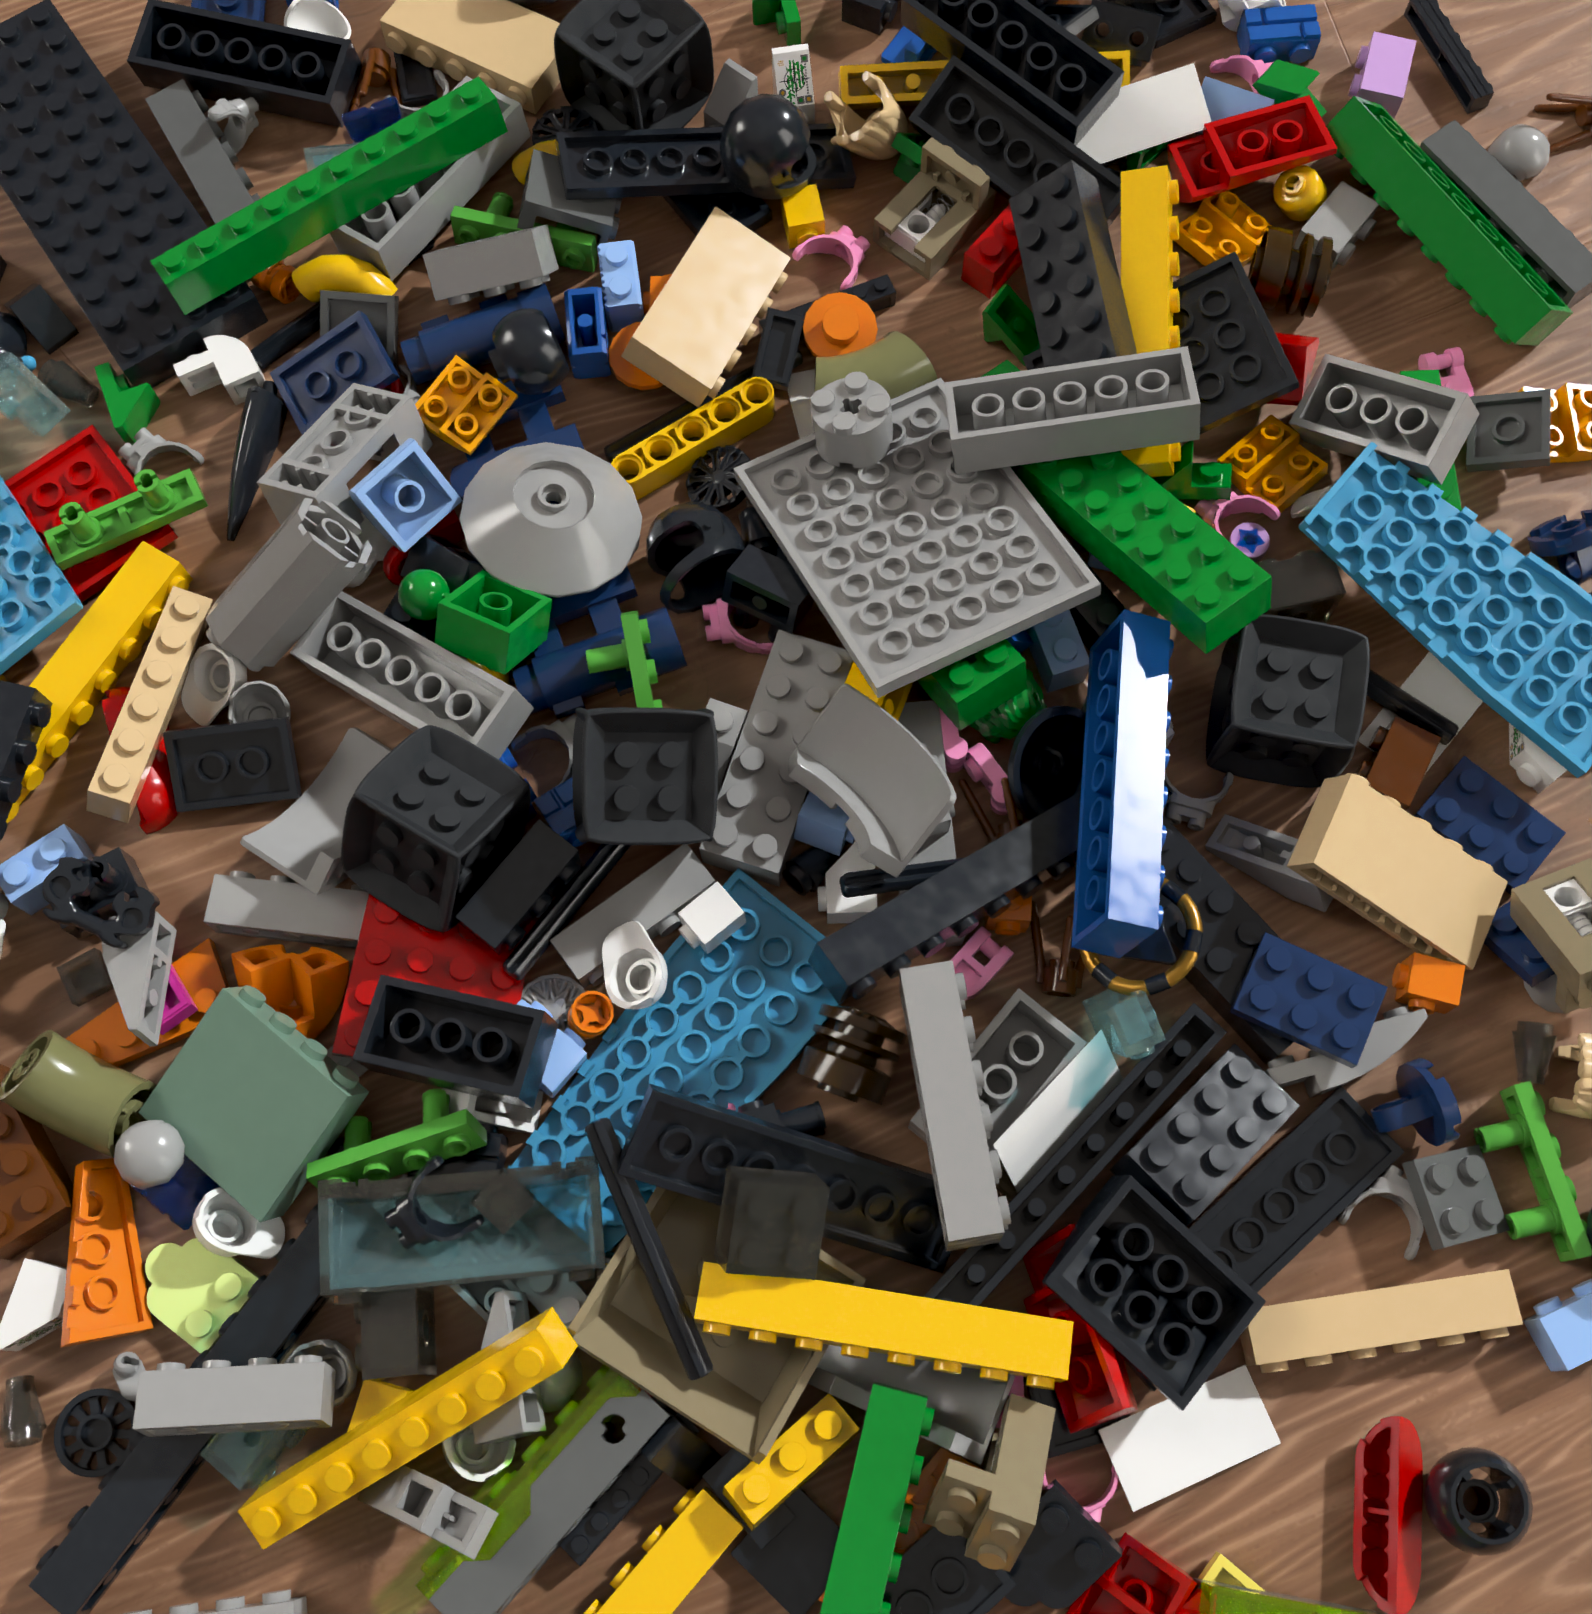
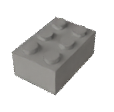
M548 224L423 254L435 301L448 299L449 305L467 302L472 298L479 297V291L482 290L485 297L505 293L507 290L514 289V283L519 282L520 289L543 284L542 282L550 280V273L559 269Z

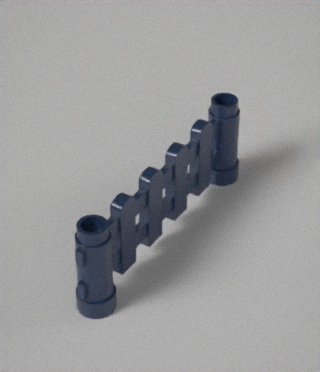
M543 283L518 292V297L507 300L506 295L503 294L480 302L481 310L453 320H449L446 314L421 323L422 331L418 332V336L400 342L406 363L416 385L435 380L455 355L474 369L492 363L488 351L495 349L496 346L491 333L503 317L516 310L532 308L542 310L558 343L566 341L546 284ZM512 381L504 384L516 393L518 398L495 426L520 418L528 440L495 451L490 434H488L471 455L465 453L468 462L455 466L450 474L451 486L462 500L466 487L483 464L511 448L548 442L584 449L575 423L555 430L547 410L548 407L566 401L561 385L540 395H525L516 390ZM550 501V504H559L556 501ZM627 565L621 574L594 591L560 598L546 596L552 599L547 640L534 650L535 658L531 659L532 663L512 670L518 692L534 708L531 714L549 708L555 712L557 719L576 713V708L586 709L584 699L617 688L620 696L634 692L631 671L627 672L626 668L589 673L586 659V650L622 644L621 639H625L621 621V610L618 603L638 596ZM666 606L639 615V620L647 618L651 643L644 644L646 660L654 659L657 677L686 667L687 663ZM590 614L597 635L564 647L557 625Z

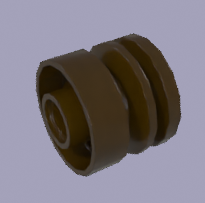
M1267 226L1260 246L1255 248L1248 279L1263 309L1272 311L1280 295H1286V314H1293L1300 298H1302L1301 316L1311 318L1321 298H1323L1329 283L1333 263L1331 260L1333 238L1322 236L1313 252L1314 235L1307 233L1299 249H1293V230Z
M822 1003L818 1014L836 1021L835 1026L832 1030L814 1024L812 1030L829 1040L826 1049L806 1046L796 1073L818 1081L817 1088L857 1103L859 1097L882 1105L891 1078L875 1068L877 1059L898 1062L899 1055L883 1049L882 1046L884 1040L904 1045L907 1035L897 1031L885 1019L850 1006H830Z

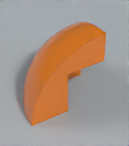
M275 944L231 953L238 987L248 985L258 989L265 995V1002L276 1012H281L291 1017L297 1024L296 1029L306 1038L314 1040L324 1030L343 999L348 982L349 961L334 952L311 946L308 951L301 954L287 953L284 945Z

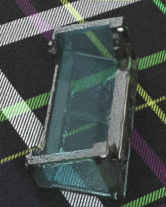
M595 1156L575 1157V1162L566 1163V1168H561L560 1161L544 1166L425 1176L417 1187V1200L421 1209L431 1219L445 1224H457L477 1214H482L484 1216V1223L474 1231L468 1232L455 1240L443 1242L434 1240L427 1245L418 1243L408 1250L402 1246L398 1235L401 1231L398 1227L391 1229L387 1225L384 1213L396 1207L395 1201L408 1192L414 1177L377 1181L359 1179L358 1186H356V1182L342 1183L341 1178L318 1180L320 1296L326 1298L333 1297V1305L362 1303V1294L561 1274H568L569 1282L596 1280V1271L605 1270L606 1268L599 1167Z

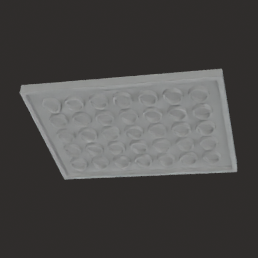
M942 378L890 400L893 422V438L890 443V450L883 459L873 465L864 468H853V465L849 463H840V467L829 464L819 455L816 448L815 434L813 433L734 468L737 482L877 698L1101 595V583L1011 467L955 474L945 386Z

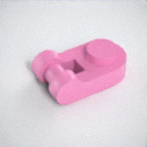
M1460 347L1446 349L1443 354L1439 355L1431 352L1419 356V370L1446 369L1448 376L1441 377L1440 375L1441 386L1467 393L1469 397L1474 396L1473 387L1464 367L1463 351Z
M939 708L946 771L951 773L959 772L964 766L963 762L968 753V744L963 738L959 737L958 728Z
M979 742L968 749L967 760L963 762L964 768L974 782L981 780L991 794L990 804L992 810L998 815H1007L1001 780L1004 777L1008 778V776L989 750Z
M983 926L975 932L951 959L953 960L955 974L963 973L967 989V999L965 1000L973 999L1015 954L1007 946L1004 945L1001 948L990 938L992 934ZM979 950L990 959L985 967L973 957Z

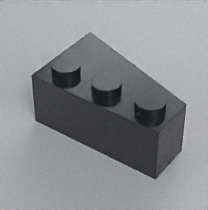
M539 819L456 915V919L463 927L498 955L505 949L511 951L525 935L526 931L524 928L535 917L539 918L548 909L553 898L582 868L579 851Z

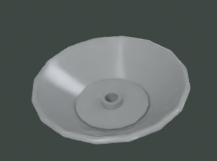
M544 442L511 448L483 464L465 489L460 523L468 550L490 576L521 589L531 590L544 596L560 598L594 591L622 573L639 547L642 514L633 488L612 464L579 447ZM549 501H556V502H558L559 504H550V503H548V502H549Z

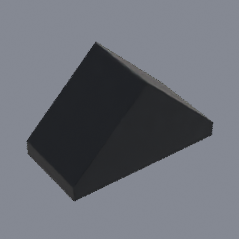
M31 284L4 304L6 309L20 321L22 326L49 355L79 334L76 327L40 284Z

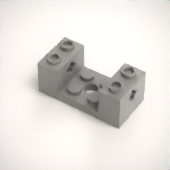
M353 383L257 481V484L280 525L304 498L313 499L311 505L318 506L321 501L331 502L360 525L364 518L349 495V489L346 484L350 479L356 476L369 459L382 462L408 438L414 439L425 453L432 447L433 443L411 396Z

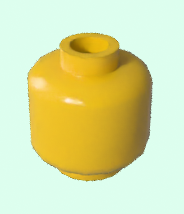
M1301 165L1281 173L1274 185V201L1286 217L1293 221H1305L1310 219L1327 199V187L1315 169L1307 165Z

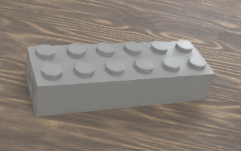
M466 76L453 90L471 81L472 78ZM488 87L497 97L508 132L330 232L338 251L372 263L393 281L451 220L450 215L454 206L464 207L531 136L521 103Z
M1188 346L944 382L955 474L1200 440L1201 403Z
M343 591L303 633L290 651L296 659L316 675L409 730L415 732L427 725L440 727L464 738L497 759H500L534 709L514 687Z
M780 629L778 630L717 798V816L713 840L711 842H701L699 848L703 863L731 872H735L739 868L753 879L780 887L783 878L782 872L786 869V862L789 861L796 841L793 838L798 814L810 792L807 788L788 777V758L840 686L845 683L853 664V659L846 649L791 634Z
M953 960L899 969V992L946 1251L1000 1243L1005 1233L1004 1230H1008V1224H1011L1006 1196L998 1197L996 1184H999V1178L1002 1177L998 1151H989L987 1140L991 1139L990 1132H993V1124L989 1105H980L979 1096L982 1095V1087H984L980 1060L972 1061L971 1052H974L973 1043H976L972 1017H963L962 1010H966L965 999H967L963 973L955 974Z

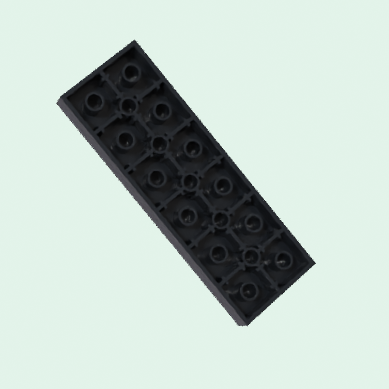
M43 0L1 22L0 185L133 387L149 383L153 388L176 375L173 367L174 364L185 360L191 355L200 354L208 350L203 338L214 335H226L239 339L267 323L268 319L245 281L184 315L150 260L183 243L199 232L208 228L51 0Z

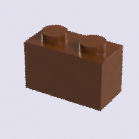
M1395 716L1386 728L1382 726L1377 728L1368 746L1374 752L1369 761L1364 759L1355 774L1367 779L1369 786L1380 794L1396 799L1401 804V808L1406 811L1415 797L1441 737Z

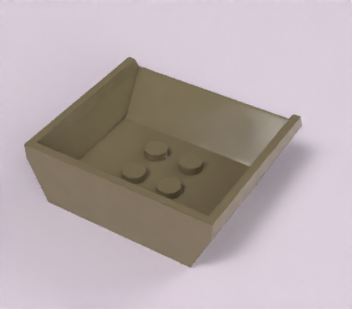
M658 1186L645 1204L693 1319L704 1262L862 1287L866 1281L865 1277L782 1224ZM627 1233L567 1330L577 1343L578 1348L759 1465L769 1453L829 1345L823 1344L822 1352L795 1348V1339L777 1336L776 1344H767L748 1340V1331L731 1329L730 1337L707 1334L702 1332L704 1324L695 1323L713 1364V1370L702 1378L690 1380Z

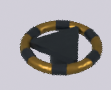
M1164 878L1160 894L1176 905L1185 919L1186 933L1183 952L1177 960L1163 921L1155 933L1121 957L1124 959L1173 965L1166 972L1138 981L1121 978L1100 961L1098 953L1080 950L1082 960L1091 976L1107 989L1128 996H1152L1172 988L1194 966L1201 950L1203 938L1202 921L1192 898L1173 881Z

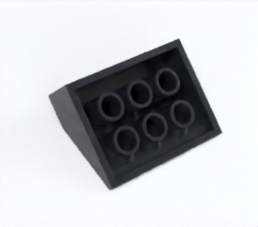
M1131 1175L1112 1176L1082 1213L1042 1280L1052 1292L1182 1411L1266 1303L1264 1298Z

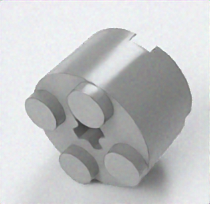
M852 372L845 378L833 381L813 393L811 396V413L816 448L819 455L826 462L840 467V463H849L853 465V468H864L877 463L887 455L893 438L892 411L889 394L880 384L868 379L865 373Z

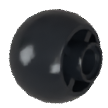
M532 308L513 311L503 317L494 327L491 335L496 348L488 351L503 384L512 381L519 393L540 395L553 390L567 377L570 371L567 361L542 310Z
M1461 1448L1447 1453L1440 1458L1429 1472L1424 1492L1427 1513L1438 1533L1456 1548L1478 1556L1497 1555L1512 1549L1520 1543L1527 1533L1533 1511L1531 1492L1520 1471L1506 1458L1483 1448ZM1479 1468L1486 1472L1488 1476L1484 1480L1474 1479L1470 1471ZM1469 1487L1474 1489L1478 1497L1477 1506L1472 1512H1468L1463 1504V1494ZM1496 1491H1498L1499 1496H1500V1510H1499V1498H1498V1495H1497V1492H1496ZM1470 1522L1482 1523L1487 1530L1475 1534L1468 1527L1471 1525Z

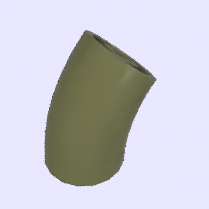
M891 331L878 341L857 351L843 355L816 357L814 392L833 381L845 378L849 373L862 372L867 375L868 379L880 384L887 391L891 400L936 380L937 375L926 354L913 340L898 331Z
M47 1030L39 1035L12 1065L1 1083L0 1100L44 1126L114 1158L115 1145L121 1134L130 1126L138 1122L147 1121L138 1112L157 1085L116 1067L73 1044L56 1032Z

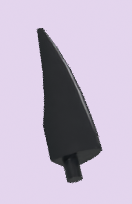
M266 380L262 388L252 386L247 391L230 478L227 541H235L259 488L257 481L265 474L280 441L288 408L276 397L278 388L272 381Z

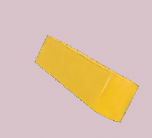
M752 377L622 452L613 459L611 464L622 477L629 474L636 475L635 478L626 481L633 488L636 500H639L692 469L691 467L697 458L705 456L707 454L706 451L718 446L722 448L726 445H732L768 424L775 415L774 388L765 378ZM754 400H762V401H764V402H762V403H760V404H754V403H752V401H754ZM724 418L732 419L730 422H720ZM691 437L701 438L698 441H688ZM659 456H668L663 461L655 460Z

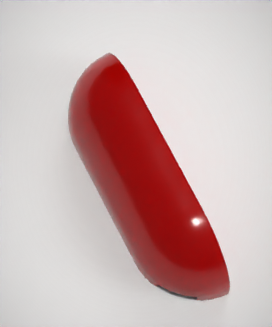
M129 686L116 687L104 691L107 699L102 700V707L109 735L112 733L128 695ZM164 737L136 803L141 819L139 826L147 835L163 829L179 814L176 811Z
M1390 1416L1382 1418L1381 1422L1368 1432L1365 1439L1361 1438L1356 1449L1353 1568L1357 1581L1362 1582L1365 1590L1377 1603L1376 1606L1380 1610L1389 1614H1406L1410 1611L1416 1600L1421 1579L1423 1460L1418 1433L1412 1422L1405 1417Z

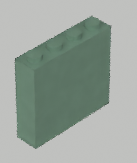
M245 985L242 987L222 988L138 1113L147 1121L163 1120L177 1129L185 1144L184 1154L261 1223L284 1216L308 1181L306 1179L307 1163L325 1157L369 1091L359 1083V1077L355 1072L345 1066L336 1064L328 1057V1051L321 1043L306 1038L296 1029V1022L284 1013L276 1012L265 1002L266 997L262 992L254 987Z

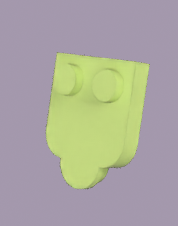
M197 1238L189 1240L183 1246L175 1243H164L154 1248L146 1259L145 1273L148 1280L152 1283L147 1293V1306L157 1319L201 1354L205 1350L210 1351L221 1336L218 1332L226 1319L235 1312L240 1313L250 1300L247 1296L248 1292L260 1276L234 1256L223 1257L210 1252Z

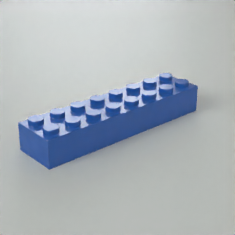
M1126 609L1121 612L1090 648L1071 948L1115 958H1121L1160 928L1163 920V907L1159 905L1160 888L1165 878V868L1161 865V851L1167 834L1166 827L1163 825V809L1168 799V789L1164 786V775L1170 756L1169 750L1166 748V733L1171 722V714L1167 711V700L1172 687V676L1169 675V659L1174 648V642L1170 639L1171 621Z

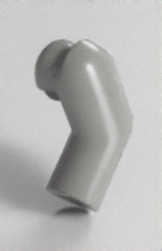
M126 1351L119 1354L114 1360L113 1376L121 1395L127 1400L136 1402L139 1372L146 1370L136 1353Z

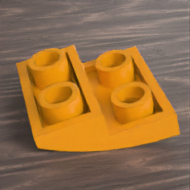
M1228 190L1204 199L1196 213L1179 223V240L1174 241L1204 266L1236 252L1244 267L1252 260L1256 246H1260L1266 227L1272 225L1263 216L1257 214L1243 203L1236 194Z
M455 355L415 405L428 431L455 448L471 455L515 402L518 395L489 373L481 374Z
M1565 383L1558 390H1551L1550 463L1592 460V386ZM1522 387L1518 392L1544 389Z
M1269 415L1217 459V463H1232L1231 482L1244 495L1261 497L1276 506L1280 514L1323 478L1328 470V463L1299 444L1300 434L1273 415Z

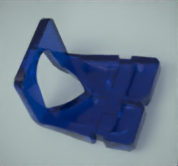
M392 96L373 103L370 108L362 107L345 113L341 116V119L353 143L357 145L366 138L375 135L402 119V113L397 98Z
M185 1154L182 1166L168 1183L149 1187L145 1190L131 1185L134 1190L145 1197L162 1214L167 1213L170 1216V1221L183 1230H188L192 1226L195 1209L204 1195L220 1187Z

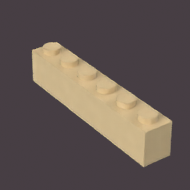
M176 586L172 587L87 790L86 811L129 823L162 741L163 732L167 729L183 689L193 656L199 649L208 627L205 619L212 608L213 599Z
M1505 1269L1262 1306L1240 1335L1246 1366L1260 1365L1263 1374L1289 1370L1287 1361L1304 1358L1306 1367L1333 1363L1331 1354L1348 1351L1350 1360L1377 1356L1375 1347L1392 1345L1394 1353L1420 1350L1419 1340L1436 1338L1437 1346L1465 1343L1464 1333L1479 1331L1481 1340L1509 1336L1507 1327L1522 1325L1523 1321L1510 1271Z

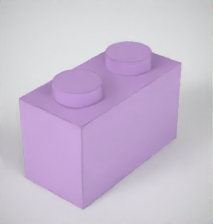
M1374 31L1369 45H1362L1359 50L1355 68L1361 70L1360 74L1354 75L1348 96H1357L1380 104L1395 118L1404 98L1416 40Z

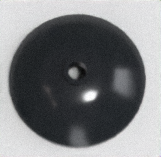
M1070 706L1045 708L1033 715L1024 724L1013 743L1008 763L1009 788L1017 808L1029 821L1081 791L1086 712Z

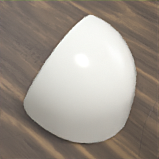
M293 0L284 16V26L344 39H349L351 36V27L346 17L326 0Z

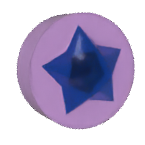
M1252 522L1236 526L1228 540L1254 562L1262 559L1270 544L1267 531L1259 524Z

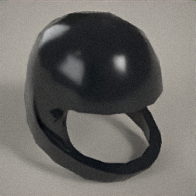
M760 94L745 99L730 113L721 133L720 158L728 181L740 192L759 199L776 200L792 196L809 184L815 173L817 161L815 152L809 145L810 129L802 110L781 95ZM805 154L808 160V167L800 177L793 178L791 175L792 166Z
M691 501L670 507L656 517L648 532L646 539L647 562L654 572L666 577L660 590L661 603L668 610L677 614L695 612L702 609V605L713 604L716 602V599L721 598L726 572L746 548V544L731 520L712 505ZM680 582L684 591V597L681 599H671L675 586Z

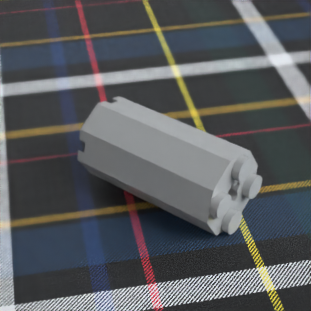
M304 498L215 601L205 619L210 627L206 632L209 641L234 655L252 671L258 672L264 666L274 667L367 564L373 549L368 540L364 544L361 543L358 535L362 532L359 524L331 502L321 501L318 506L311 505L313 499Z

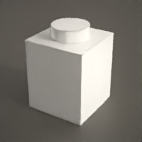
M718 881L678 912L681 924L683 925L678 930L693 949L700 945L707 954L746 923L745 912Z

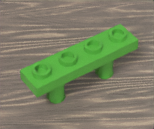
M496 192L486 212L454 206L450 219L455 243L463 244L523 230L517 228L518 219L509 217L514 207L511 196L503 192ZM534 222L533 227L540 226V225H544V224H540V223H535V222ZM559 222L556 227L548 225L558 265L594 273L598 263L595 235L578 232L579 228Z
M188 468L163 480H160L151 469L141 470L134 477V484L137 486L138 491L88 513L77 502L64 504L59 510V517L62 519L63 524L43 532L56 564L62 570H65L207 507L208 504L191 469Z
M638 610L621 613L625 639H621L622 644L586 650L589 673L626 668L627 672L631 671L637 708H663L661 699L653 700L651 684L658 683L654 659L646 660L644 644L651 643L647 618L639 620Z
M1531 1081L1516 1084L1499 1091L1509 1120L1474 1129L1476 1145L1479 1144L1482 1153L1518 1145L1540 1206L1505 1214L1510 1229L1507 1231L1508 1235L1512 1240L1550 1232L1560 1262L1592 1256V1249L1586 1235L1587 1223L1579 1216L1575 1205L1577 1199L1575 1186L1572 1180L1565 1176L1559 1161L1561 1149L1558 1140L1554 1134L1549 1133L1544 1119L1545 1104L1541 1095L1536 1090L1534 1091Z
M430 1089L422 1095L423 1124L371 1141L372 1122H368V1118L364 1116H353L345 1127L344 1151L307 1163L306 1179L326 1197H342L360 1188L383 1183L395 1176L419 1170L433 1156L439 1155L445 1160L454 1156L465 1155L471 1150L486 1146L487 1130L467 1109L450 1114L449 1094L446 1095V1091L443 1089Z

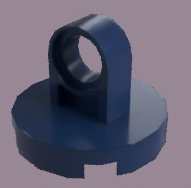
M1592 510L1581 511L1582 519L1567 521L1566 516L1563 515L1546 521L1530 531L1531 537H1527L1533 554L1537 556H1556L1561 573L1577 585L1592 579Z
M1418 1058L1398 1067L1396 1081L1400 1098L1370 1110L1378 1132H1389L1412 1124L1424 1140L1436 1147L1459 1138L1460 1133L1454 1130V1125L1462 1123L1457 1100L1444 1077L1435 1079L1428 1070L1434 1066L1429 1060Z

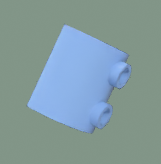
M408 438L349 490L350 497L365 517L390 543L404 553L463 501L419 444L412 438Z

